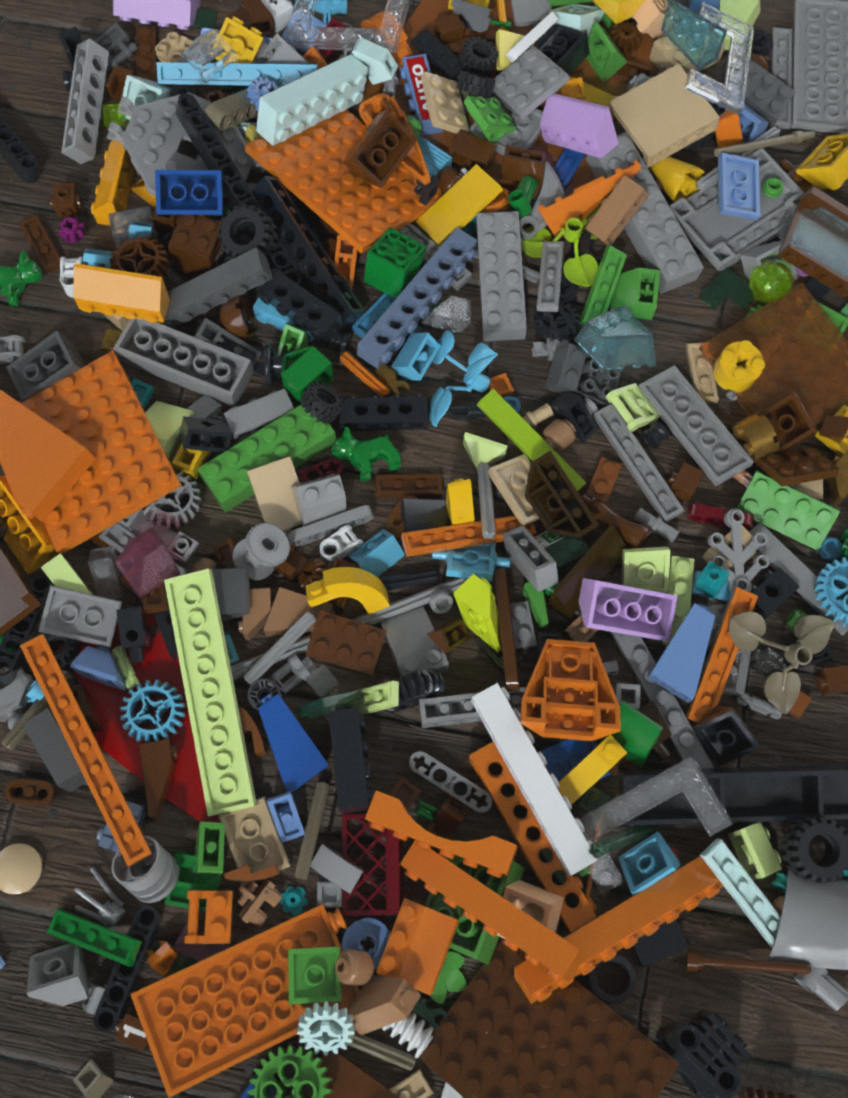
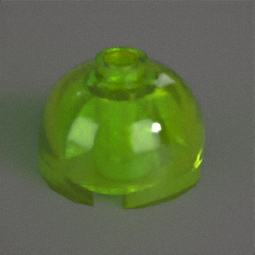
M764 261L761 266H757L750 277L749 288L753 290V298L765 304H776L783 301L793 289V274L783 263Z

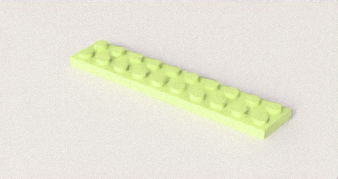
M205 569L165 579L164 582L208 816L257 806L212 570Z

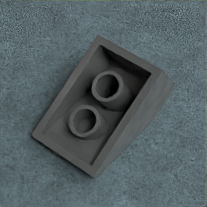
M56 331L9 364L6 369L21 400L24 402L82 369L85 365L73 341L61 332Z

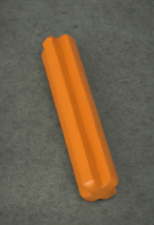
M345 351L340 356V361L378 396L388 397L391 394V389L350 352Z

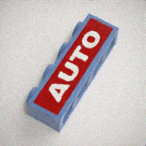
M426 54L402 58V67H399L401 80L405 79L404 92L410 98L408 99L409 111L413 112V117L419 120L422 133H419L420 136L443 132V129L432 126L421 81V75L425 71L431 73Z

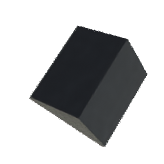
M717 705L692 728L719 766L761 747L760 743L732 707Z

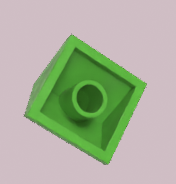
M594 23L588 38L590 54L586 59L600 80L605 82L628 61L609 33L598 23Z

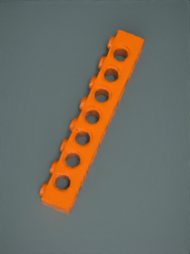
M494 742L470 754L468 758L490 794L492 801L542 888L564 897L560 919L568 933L597 917L594 913L597 910L594 902L590 897L586 898L581 890L584 886L577 874L567 875ZM498 764L502 768V773L497 776L490 774L489 766ZM504 785L512 786L514 795L505 797L501 793V788ZM517 806H522L526 809L527 816L519 819L515 817L513 809ZM528 828L537 829L539 839L535 841L529 840L526 836V830ZM543 849L549 850L552 854L551 862H542L539 858V852ZM559 871L564 874L565 882L563 885H556L552 881L553 872ZM569 893L574 894L578 899V904L575 908H570L565 903V897Z

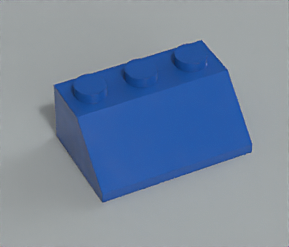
M155 170L157 215H223V177L221 170Z

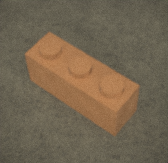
M624 175L622 179L616 182L609 197L602 201L598 212L590 217L585 229L606 246L612 245L649 194L642 186Z

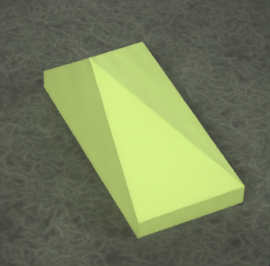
M467 432L464 434L463 446L476 470L480 463H488L490 465L505 458L507 445Z

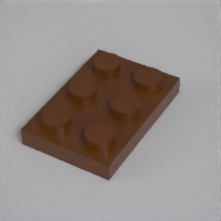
M812 447L787 450L786 452L776 454L769 453L767 456L758 458L755 463L782 487L837 477L839 472L837 466Z
M319 610L305 655L373 675L387 630Z

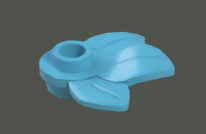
M37 680L32 683L26 693L28 703L34 702L36 699L40 701L44 697Z

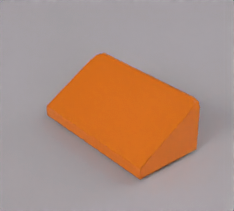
M726 110L719 116L718 127L715 130L718 148L743 143L739 114Z

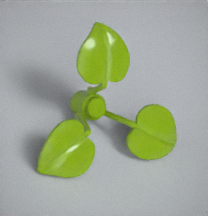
M600 206L582 222L578 218L567 220L565 229L561 228L560 233L552 241H550L551 234L546 228L540 230L532 239L527 240L520 237L521 251L530 257L540 258L542 257L543 241L557 242L564 235L567 241L574 242L575 258L568 259L564 264L563 272L565 277L571 283L584 287L591 286L594 283L598 264L590 254H584L579 257L578 242L583 231L588 232L585 229L587 222L591 216L598 212ZM528 227L524 231L532 232L534 227Z

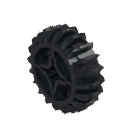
M428 668L393 680L399 682L398 706L388 708L387 710L399 712L419 706V699L438 697L446 689L445 681L440 671L435 668Z

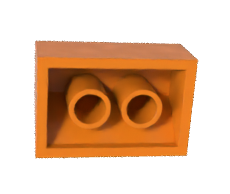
M404 898L376 973L382 976L405 979L415 990L432 996L459 920Z

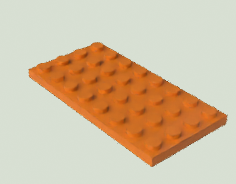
M323 904L130 994L168 1098L297 1034L300 1015H305L306 1008L314 1010V1003L289 1005L288 949L340 947V954L343 952ZM341 982V1002H328L329 1007H333L335 1003H338L339 1010L345 1007L348 1009L360 991L358 985H346ZM317 1003L320 1007L324 1006V1003Z

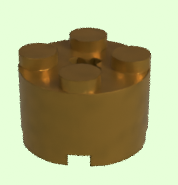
M760 412L733 424L732 436L754 461L753 464L756 463L758 458L779 451V442L774 443L773 439L776 436V432L766 416H759Z

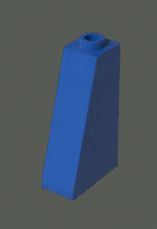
M270 693L259 701L261 706L258 707V711L284 788L287 792L290 791L292 793L329 766V764L280 695L276 694L273 696Z

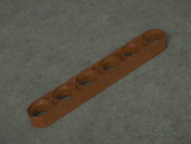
M505 567L494 569L506 686L507 691L520 690L507 573Z

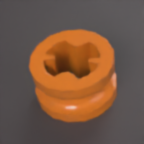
M339 907L335 908L334 913L327 912L336 934L339 933L341 928L347 929Z

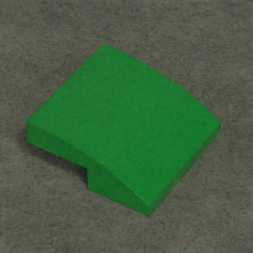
M622 700L619 703L621 730L611 734V736L627 752L624 757L641 768L645 764L652 747L657 743L663 727Z
M175 852L174 859L180 868L179 879L174 889L165 897L164 904L189 909L187 891H219L223 873L197 872L194 853ZM223 859V871L226 859ZM199 899V911L206 912L207 899Z

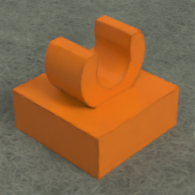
M160 940L159 944L161 947L156 952H153L151 949L148 951L150 957L147 959V962L164 977L183 958L170 944Z

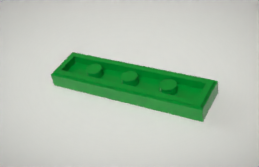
M59 908L56 909L47 931L48 934L129 967H133L143 942Z

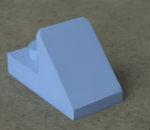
M290 791L267 799L282 843L305 834L294 797Z

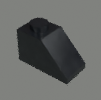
M563 391L549 405L557 419H566L574 426L576 430L574 433L575 437L581 442H585L598 429L589 410L578 394Z

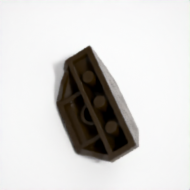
M551 450L531 462L525 497L548 533L581 538L599 527L598 522Z

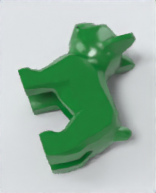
M26 251L20 253L19 262L15 266L0 265V293L8 297L7 302L9 305L19 306L18 298L26 285L40 282L43 276L42 269H40L37 263L29 259Z
M347 426L344 428L343 435L334 442L331 448L334 458L349 460L360 471L361 482L371 479V465L380 458L389 464L388 469L390 472L399 470L401 467L399 451L391 443L388 434H385L384 437L380 436L366 441H359L352 436Z

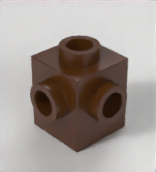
M74 183L53 184V196H50V206L55 210L58 217H79V208H82V198Z

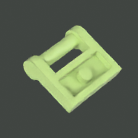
M636 383L612 390L605 397L618 410L627 423L626 427L630 432L651 424L660 418Z

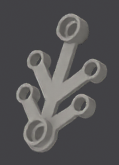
M733 508L724 514V522L731 528L732 549L724 543L722 534L716 532L708 537V544L711 547H715L734 565L733 573L725 566L726 562L722 556L717 555L710 559L713 563H715V559H718L720 561L719 567L730 573L728 588L731 593L733 588H739V581L743 583V590L750 592L752 588L751 580L761 569L767 568L769 565L768 557L759 555L754 558L753 565L744 573V563L758 547L767 543L768 538L763 532L756 533L743 550L741 524H743L745 517L743 512L737 508ZM734 513L738 515V521L733 518ZM714 536H716V537L718 538V540H719L718 544L714 543V541H713V537H714ZM757 536L762 538V543L757 541ZM759 558L764 561L763 566L759 564Z

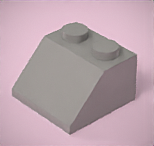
M332 474L291 486L302 527L346 512V496L340 475Z

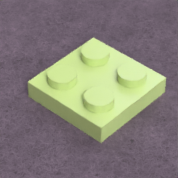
M668 547L623 549L621 585L668 593L670 549Z

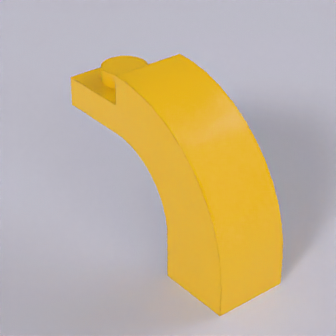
M338 567L323 571L324 579L305 586L307 602L311 608L339 597H350L358 600L365 607L368 614L390 607L388 592L381 580L374 574L359 568Z

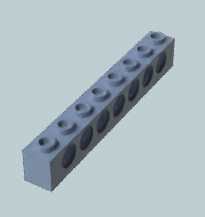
M456 228L361 339L357 347V356L377 369L383 363L387 364L392 357V352L403 345L406 335L414 332L418 324L417 322L427 316L431 305L438 303L442 292L452 286L456 275L460 276L466 267V263L473 261L476 257L478 240Z

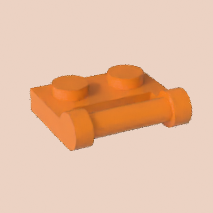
M187 891L189 912L187 936H184V944H231L234 891ZM199 899H207L205 936H197Z

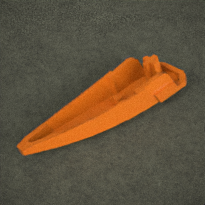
M384 93L377 94L360 104L359 114L367 127L370 126L379 113L388 109L414 135L404 111L400 109L394 96L389 97ZM416 141L400 165L422 184L427 185L430 183V176L419 144Z

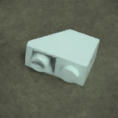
M364 38L357 40L352 53L360 62L368 67L367 77L372 85L391 80L398 65L389 50Z

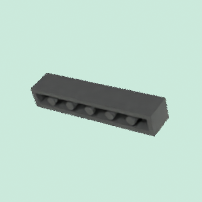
M254 248L168 291L170 303L164 323H157L173 329V327L183 322H188L192 318L206 313L220 304H225L233 297L243 295L248 290L263 285L265 282L273 279L267 257L258 248Z

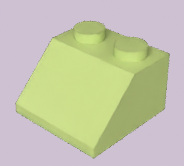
M761 822L728 834L740 864L752 880L767 877L782 869L780 866L781 858L769 842L771 839L769 831L765 826H762Z

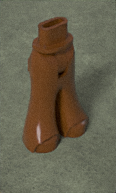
M585 494L581 497L596 521L608 527L610 525L614 526L624 542L632 549L643 548L651 538L653 531L646 525L642 526V524L623 518L607 504L599 502L596 497L590 499Z

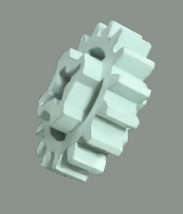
M327 1001L324 1002L323 1007L314 1003V1010L306 1008L305 1015H300L297 1034L300 1035L299 1042H306V1050L313 1047L314 1054H317L320 1050L324 1052L325 1056L328 1055L330 1050L338 1054L339 1047L346 1050L347 1042L352 1043L355 1031L353 1015H347L346 1007L339 1010L338 1003H335L333 1007H329Z

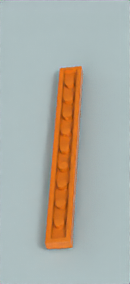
M41 634L20 645L118 848L127 866L130 867L151 855L152 852L46 637Z

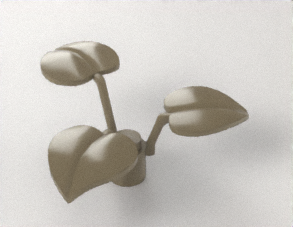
M749 611L731 617L729 621V634L733 643L744 651H754L758 646V642L785 651V658L791 665L783 668L782 673L773 672L767 677L764 684V693L768 701L780 713L787 714L795 704L801 689L799 675L788 671L793 668L797 669L798 665L809 664L812 660V654L821 652L827 645L836 623L823 616H803L798 619L793 627L794 635L798 638L796 640L797 645L784 646L761 638L766 631L765 621L758 613Z

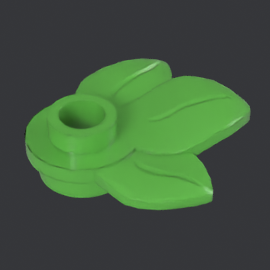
M456 952L447 953L432 996L429 995L439 1004H443L447 991L459 992L467 987L463 974L458 970L465 962V958Z

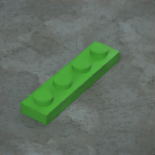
M611 245L605 248L579 322L595 332L601 330L627 257L625 253Z

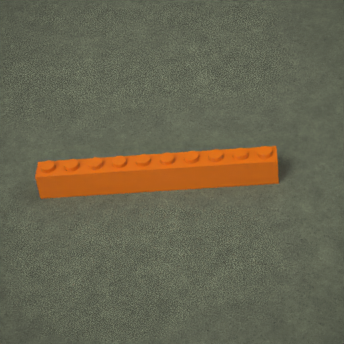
M700 856L564 937L563 939L586 954L570 982L563 978L559 982L545 973L548 969L541 963L535 966L528 960L514 967V978L531 1004L537 1000L542 1002L550 997L552 991L560 987L562 989L567 987L574 981V977L581 973L586 975L595 968L597 963L602 960L607 962L614 958L620 949L624 947L625 949L631 948L637 943L638 938L643 935H652L658 930V926L664 922L669 924L675 921L682 911L686 909L687 911L693 910L699 905L700 900L705 897L708 899L714 897L719 893L723 884Z

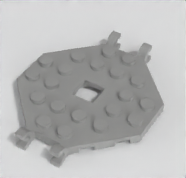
M189 93L196 98L203 111L212 103ZM180 95L135 106L130 99L122 96L118 113L128 115L131 119L125 131L118 124L111 121L107 138L122 143L124 149L128 151L131 162L138 175H141L145 182L144 186L148 193L156 196L155 170H208L200 155H198L197 160H194L177 152L181 141L187 140L192 142L176 115L177 102ZM211 124L245 181L250 169L260 175H264L266 169L245 152L246 142L236 125L220 130ZM248 183L247 185L252 191L257 184Z

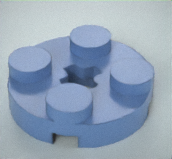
M363 918L347 928L342 940L343 951L348 949L364 951V947L360 945L361 940H366L367 937H371V942L375 943L374 949L370 948L367 953L373 960L374 969H377L389 940L390 931L382 922L376 919Z

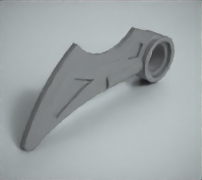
M545 162L542 187L529 216H525L519 221L520 237L529 240L534 238L540 230L547 226L537 207L544 205L546 208L555 203V198H565L561 182L548 162ZM530 223L533 225L534 230L532 232H525L522 226Z

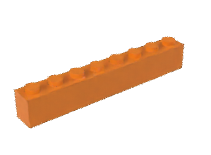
M417 840L413 842L400 863L401 866L407 869L404 873L416 882L419 878L426 882L423 886L434 895L438 892L445 896L443 899L445 903L456 909L457 905L463 908L464 912L462 915L474 923L477 919L483 922L485 925L482 929L494 937L497 934L505 938L503 943L515 952L518 948L526 952L524 958L535 966H538L539 963L546 966L548 969L545 973L559 982L563 978L570 982L586 955L583 951L431 848L427 850L417 846Z

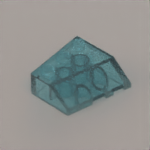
M669 0L661 31L698 70L718 59L728 31L676 0Z
M623 305L587 321L575 338V341L604 370L624 369L625 366L633 365L634 368H640L645 364L648 367L656 365L653 334Z

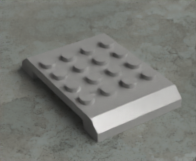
M763 148L746 157L759 160L760 217L757 220L719 214L718 181L706 190H700L687 199L683 197L669 206L687 237L718 271L729 268L741 260V254L756 246L764 245L787 230L800 197L804 194L798 185ZM770 178H777L783 184V192L777 198L768 197L762 191L764 182Z

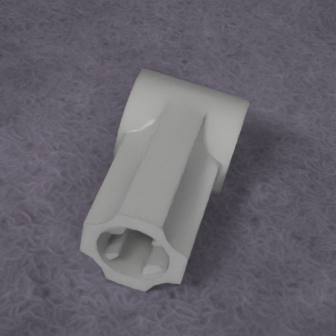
M811 967L809 974H796L794 977L796 982L804 989L815 993L835 1011L844 1006L848 1000V992L828 975V971L825 968Z

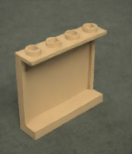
M680 64L669 67L663 73L650 77L643 84L632 87L623 95L614 97L608 105L611 116L615 115L642 152L643 161L647 168L717 130L720 118Z

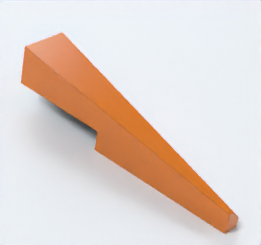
M635 160L632 165L624 170L621 168L616 169L615 175L605 179L601 176L574 189L573 193L563 199L561 197L555 198L554 204L546 208L544 205L537 208L553 234L557 236L561 228L565 229L567 220L578 218L582 222L601 205L606 197H609L618 180L622 179L624 175L631 179L642 168L638 161Z

